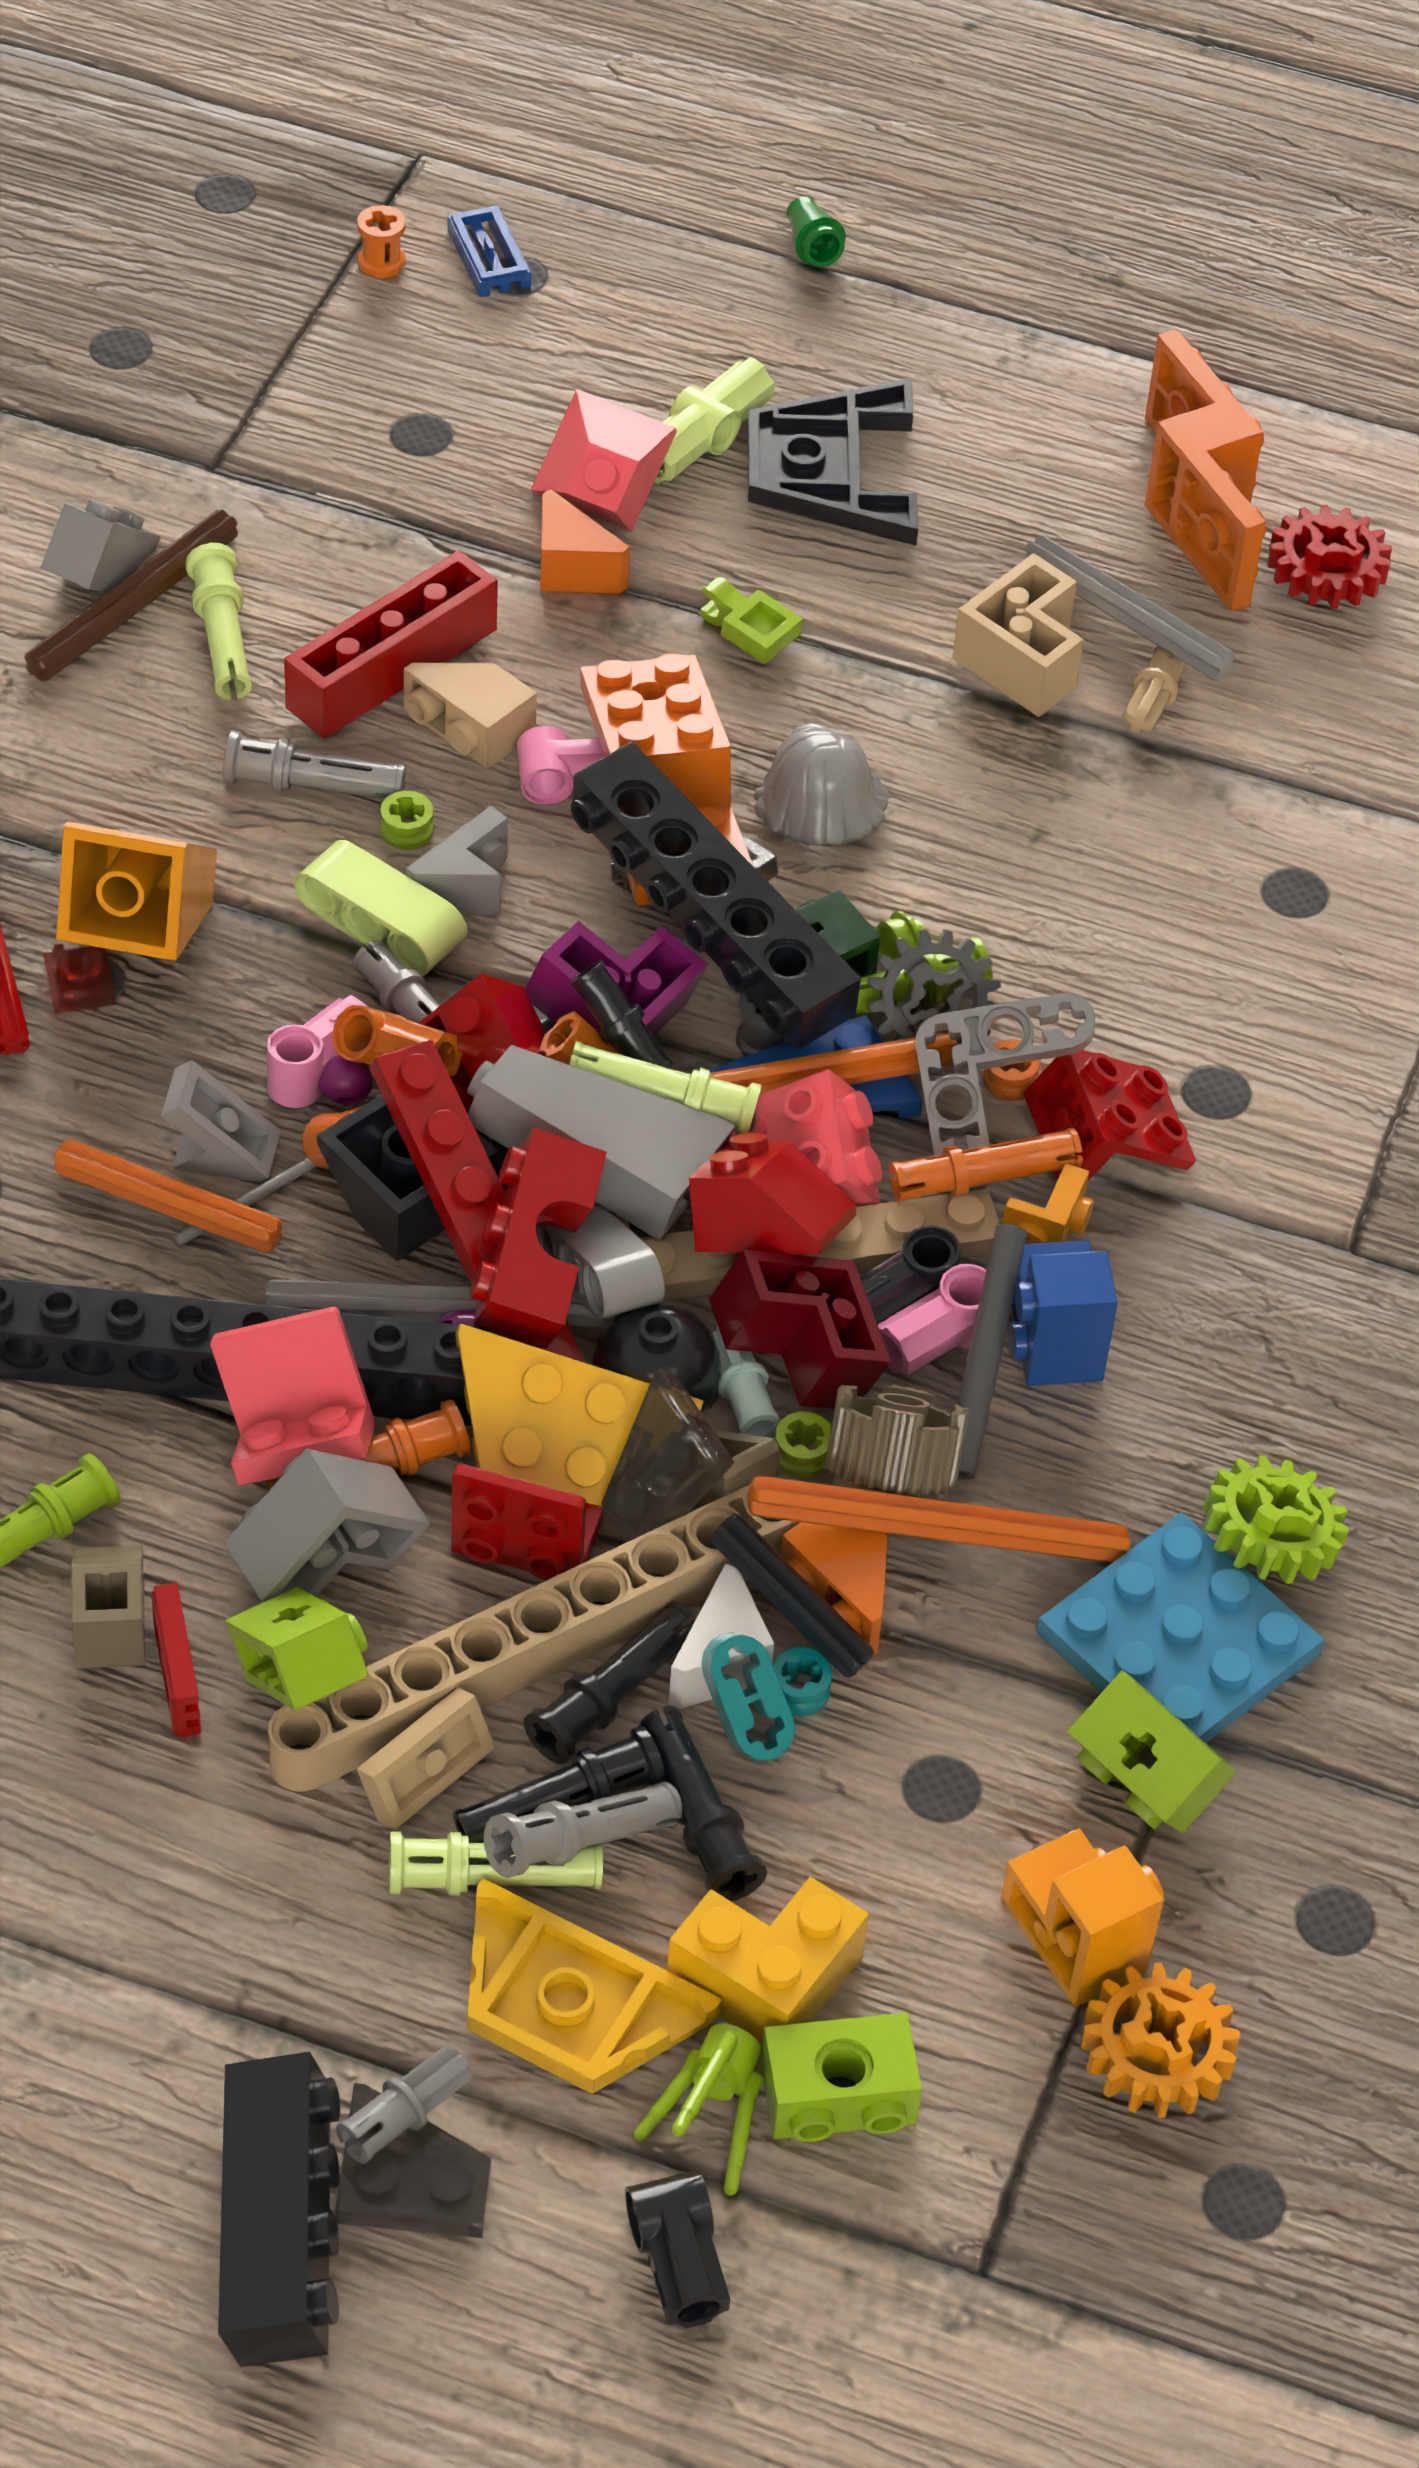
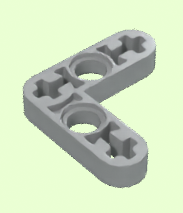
M1059 993L941 1013L929 1017L920 1025L916 1034V1053L934 1156L942 1154L945 1147L955 1145L954 1137L941 1142L940 1134L961 1135L974 1128H978L979 1136L966 1135L968 1149L990 1145L977 1070L1070 1055L1082 1051L1091 1043L1095 1034V1013L1091 1004L1084 997L1074 993ZM1064 1009H1071L1074 1019L1084 1018L1085 1023L1076 1026L1075 1037L1064 1038V1034L1059 1028L1042 1030V1039L1045 1044L1033 1045V1024L1029 1014L1040 1013V1026L1058 1022L1059 1011ZM1002 1018H1010L1017 1021L1022 1026L1024 1032L1021 1043L1010 1050H1001L994 1047L987 1037L990 1026ZM947 1030L951 1040H961L962 1044L952 1047L954 1072L956 1073L967 1068L968 1076L948 1074L935 1081H930V1074L942 1075L938 1051L935 1049L927 1050L926 1045L935 1042V1032ZM960 1089L970 1096L972 1108L965 1118L958 1121H949L937 1112L936 1102L944 1091ZM988 1184L970 1187L969 1191L983 1189Z

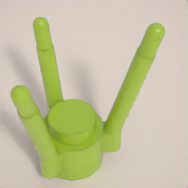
M727 2023L711 2026L700 2050L694 2049L690 2051L680 2072L651 2107L646 2117L633 2133L634 2139L637 2142L645 2141L692 2082L695 2086L672 2126V2133L676 2137H681L686 2133L707 2097L716 2101H729L736 2094L739 2096L724 2182V2192L729 2196L735 2195L738 2191L754 2103L764 2082V2078L754 2070L762 2053L761 2045L756 2038L738 2026Z

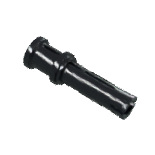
M671 1602L659 1616L593 1673L574 1674L564 1683V1693L547 1708H535L524 1718V1728L535 1748L544 1757L556 1764H565L575 1755V1745L594 1729L604 1730L615 1720V1715L618 1711L617 1704L680 1651L696 1619L692 1620L685 1627L680 1623L693 1612L682 1603Z
M664 1706L663 1712L668 1720V1724L664 1725L658 1710L655 1709L641 1720L639 1726L642 1725L650 1733L664 1765L666 1782L674 1786L680 1795L682 1815L686 1822L682 1838L688 1852L698 1855L707 1873L706 1890L709 1892L712 1889L729 1901H736L746 1897L757 1890L766 1879L767 1870L763 1860L751 1854L742 1833L745 1826L740 1813L729 1805L723 1804L683 1722L680 1710L675 1706Z
M641 1725L631 1729L630 1738L595 1752L589 1747L579 1750L576 1756L572 1758V1765L519 1785L477 1804L455 1810L453 1812L457 1832H461L462 1836H468L469 1843H484L486 1823L492 1816L508 1812L520 1817L534 1813L540 1804L551 1801H558L569 1807L578 1806L624 1793L646 1783L654 1786L666 1780L664 1765L650 1733Z

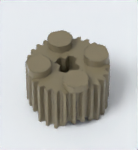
M841 1385V1387H838L825 1461V1469H828L830 1473H834V1486L871 1491L873 1488H879L882 1491H894L900 1495L938 1500L940 1494L946 1495L948 1492H953L956 1489L969 1417L968 1408L953 1405L952 1413H948L947 1410L937 1409V1407L931 1406L933 1394L927 1393L925 1390H914L911 1387L883 1385L882 1393L876 1397L864 1395V1397L858 1396L857 1386Z

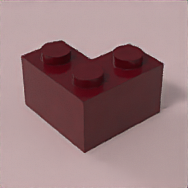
M743 1249L709 1298L725 1349L782 1355L799 1406L835 1409L837 1391L841 1385L857 1386V1395L864 1397L891 1363L854 1261Z

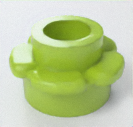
M903 911L894 912L890 920L880 922L876 928V932L881 936L879 954L894 960L899 955L894 942L898 937L904 939L911 947L917 945V932L919 929H925L923 924L917 919H912L909 916L906 917Z

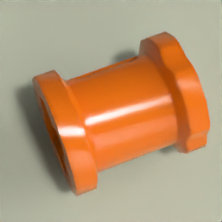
M379 205L366 208L359 214L357 219L358 232L363 237V248L357 255L358 267L366 275L379 279L391 278L398 275L406 264L405 253L400 248V237L404 234L406 228L405 217L399 210L390 206ZM375 222H378V227H374ZM385 257H389L388 262H385Z

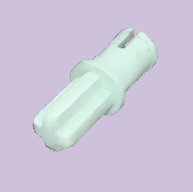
M717 1325V1330L712 1332L721 1361L718 1391L723 1398L730 1401L739 1424L740 1434L771 1438L775 1435L780 1419L773 1408L766 1389L768 1373L763 1365L756 1363L753 1352L726 1350Z

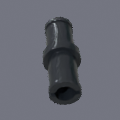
M602 960L591 964L569 981L572 988L576 989L601 1027L597 1030V1033L604 1042L611 1040L620 1055L665 1068L672 1066L673 1061L666 1056L657 1040L643 1022L642 1018L645 1016V1012L638 1003L632 1005L605 968L606 965Z

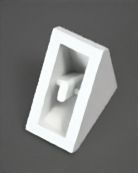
M725 1563L671 1666L668 1702L671 1706L683 1709L712 1700L703 1676L701 1661L703 1652L709 1642L720 1634L735 1632L753 1637L763 1644L771 1662L773 1660L774 1642L740 1571L734 1566ZM732 1648L728 1651L730 1662L722 1667L721 1671L722 1674L737 1678L742 1690L748 1687L742 1674V1666L750 1662V1656L736 1652Z

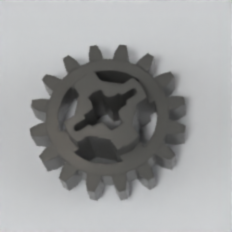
M919 929L917 932V945L912 947L904 939L898 937L894 942L899 955L893 960L888 956L880 954L876 959L886 969L883 978L868 977L867 981L868 985L880 990V998L866 1003L867 1009L873 1012H883L885 1016L875 1029L880 1035L894 1030L897 1033L894 1041L916 1037L917 1033L912 1032L907 1027L911 1024L914 1025L921 1019L927 1020L929 1017L937 1014L959 1011L962 994L970 989L971 985H973L974 989L972 1008L994 1005L993 1002L987 1001V993L1001 988L999 980L984 979L983 972L993 963L990 957L985 956L973 960L970 956L974 951L976 943L967 938L958 948L953 947V931L943 929L938 942L931 941V937L926 929ZM929 954L946 955L957 960L960 964L956 967L953 966L946 972L931 969L923 956ZM903 970L909 979L904 999L897 1002L894 1006V986L900 972ZM930 980L938 986L945 985L946 983L951 984L948 986V990L941 996L945 1005L940 1010H936L929 1004L921 1008L918 1007L919 1001L926 995L922 986L926 981ZM990 1029L987 1032V1037L991 1033ZM960 1039L956 1040L957 1045L962 1044Z

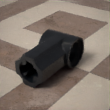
M936 1225L922 1226L914 1229L906 1236L902 1251L860 1276L877 1324L937 1290L943 1274L951 1267L959 1265L960 1244L952 1232ZM924 1266H933L936 1268H927Z
M692 2171L627 2186L625 2188V2201L632 2236L640 2253L647 2252L667 2324H678L684 2328L695 2327L710 2323L714 2317L728 2311L730 2296L712 2239L714 2234L713 2213L708 2191L700 2171Z

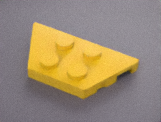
M464 1324L458 1325L455 1334L464 1374V1392L468 1414L471 1417L474 1436L472 1441L477 1468L584 1497L586 1503L603 1507V1510H606L701 1411L703 1400Z
M484 1878L478 1883L467 2011V2030L594 2094L712 2024L719 2017L722 1998Z

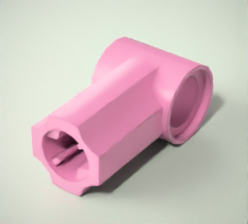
M551 726L533 727L525 731L519 737L516 745L522 795L528 801L539 805L557 804L565 800L572 793L574 773L602 758V747L599 739L568 740V736L562 730Z
M352 995L346 999L339 998L304 1025L283 1026L275 1030L268 1037L267 1091L269 1097L275 1103L289 1108H301L317 1101L321 1096L318 1090L320 1077L328 1063L338 1054L332 1039L333 1026L336 1019L345 1008L352 1005L367 1007L365 1003Z
M959 1264L951 1267L943 1274L937 1290L877 1324L891 1361L888 1368L895 1375L898 1373L909 1375L954 1347L960 1349L970 1347L986 1269L973 1264Z

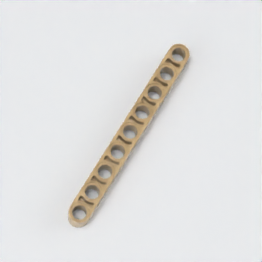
M749 1484L366 1666L369 1676L296 1711L284 1705L274 1713L269 1721V1762L273 1779L281 1787L294 1792H306L319 1788L356 1770L457 1687L475 1695L480 1709L639 1633L659 1616L671 1602H679L691 1608L707 1600L725 1563L734 1566L718 1549L709 1548L715 1547L712 1544L711 1537L715 1529L726 1518L735 1513L741 1515L779 1554H781L782 1535L800 1522L758 1517L751 1514L747 1501L748 1489H750ZM740 1572V1574H741L743 1580H744V1581L748 1580V1579ZM651 1575H663L664 1577H653ZM604 1602L606 1605H595L592 1603ZM546 1630L548 1633H535L533 1631ZM477 1658H486V1659H489L490 1661H487V1662H476V1661H474V1659H477ZM428 1687L431 1689L426 1691H416L412 1688ZM359 1715L371 1717L366 1720L352 1719V1717ZM298 1744L311 1746L303 1750L290 1748Z

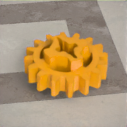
M1154 1963L1151 1977L1144 1979L1133 1966L1128 1967L1125 1970L1122 1987L1106 1979L1102 1983L1099 2001H1089L1084 2023L1087 2025L1083 2028L1080 2042L1081 2049L1090 2052L1086 2070L1089 2075L1107 2074L1103 2094L1106 2097L1114 2096L1121 2090L1130 2094L1128 2110L1135 2113L1145 2100L1154 2102V2109L1158 2118L1166 2117L1171 2102H1178L1187 2114L1194 2113L1199 2093L1203 2097L1214 2101L1219 2095L1222 2079L1230 2080L1237 2059L1233 2054H1236L1240 2039V2031L1229 2028L1234 2010L1231 2004L1212 2005L1217 1988L1212 1982L1198 1990L1190 1986L1191 1970L1184 1968L1178 1974L1176 1980L1166 1978V1972L1162 1963ZM1127 2013L1129 2022L1122 2024L1120 2034L1114 2035V2025ZM1206 2044L1207 2053L1205 2057L1194 2067L1191 2063L1192 2057L1197 2056L1199 2047Z

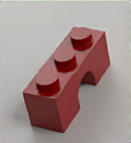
M534 1127L520 1148L510 1146L499 1176V1183L508 1185L504 1204L496 1203L493 1207L484 1240L493 1243L489 1263L485 1261L480 1262L470 1290V1298L479 1301L473 1322L474 1325L488 1327L492 1331L548 1348L565 1326L579 1266L550 1256L538 1241L536 1227L551 1225L576 1233L593 1210L607 1151Z

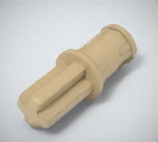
M1156 646L1147 668L1141 670L1136 675L1133 682L1134 693L1123 713V718L1131 724L1129 730L1137 734L1140 733L1141 729L1152 731L1155 728L1165 707L1170 706L1176 700L1179 690L1177 683L1184 670L1188 667V664L1177 657L1169 658L1170 653L1159 646Z

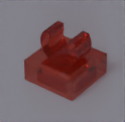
M62 943L56 944L52 952L43 953L45 973L54 1014L115 1005L114 986L105 948L87 945V947L64 950Z

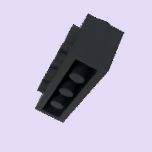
M310 2051L225 2064L218 2335L240 2367L328 2355L329 2325L338 2322L339 2303L335 2284L329 2278V2256H335L339 2251V2230L333 2211L330 2210V2189L339 2186L340 2167L336 2149L330 2143V2123L339 2121L340 2098L335 2080L332 2077L325 2078Z

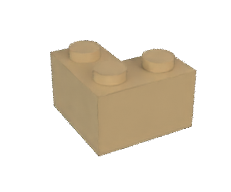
M1035 553L1031 554L958 609L952 659L1040 717L1077 687L1084 641L1083 638L1070 630L1077 581Z

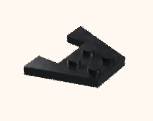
M912 378L748 409V502L917 546V493L861 491L859 430L912 432Z

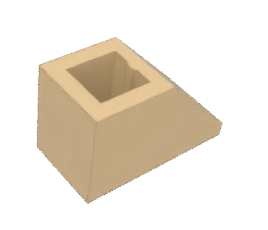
M411 663L404 668V710L416 723L427 726L448 741L458 753L469 756L485 769H489L515 750L519 737L525 731L536 727L537 693L495 663Z

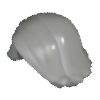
M810 723L795 728L789 737L781 743L771 768L764 777L763 786L755 790L754 799L757 802L754 809L757 817L763 819L765 825L773 832L781 831L785 838L791 839L793 842L801 841L805 845L823 844L832 847L840 844H851L853 841L860 840L870 834L874 828H877L885 820L884 811L887 809L890 796L886 786L881 783L880 777L877 774L871 773L864 751L855 739L835 733L825 726Z

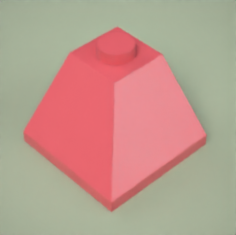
M576 389L531 487V491L542 496V494L551 489L581 512L632 532L677 430L673 426Z

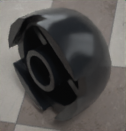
M661 1302L618 1314L599 1335L593 1354V1366L703 1400L699 1413L704 1411L708 1405L711 1409L716 1402L721 1369L720 1355L712 1332L694 1313L676 1304ZM696 1416L682 1430L695 1424Z

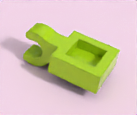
M716 577L703 588L702 594L710 598L711 601L700 609L699 614L708 623L714 626H722L721 636L763 664H766L801 634L803 618L759 589L747 598L737 591L731 583L720 577Z

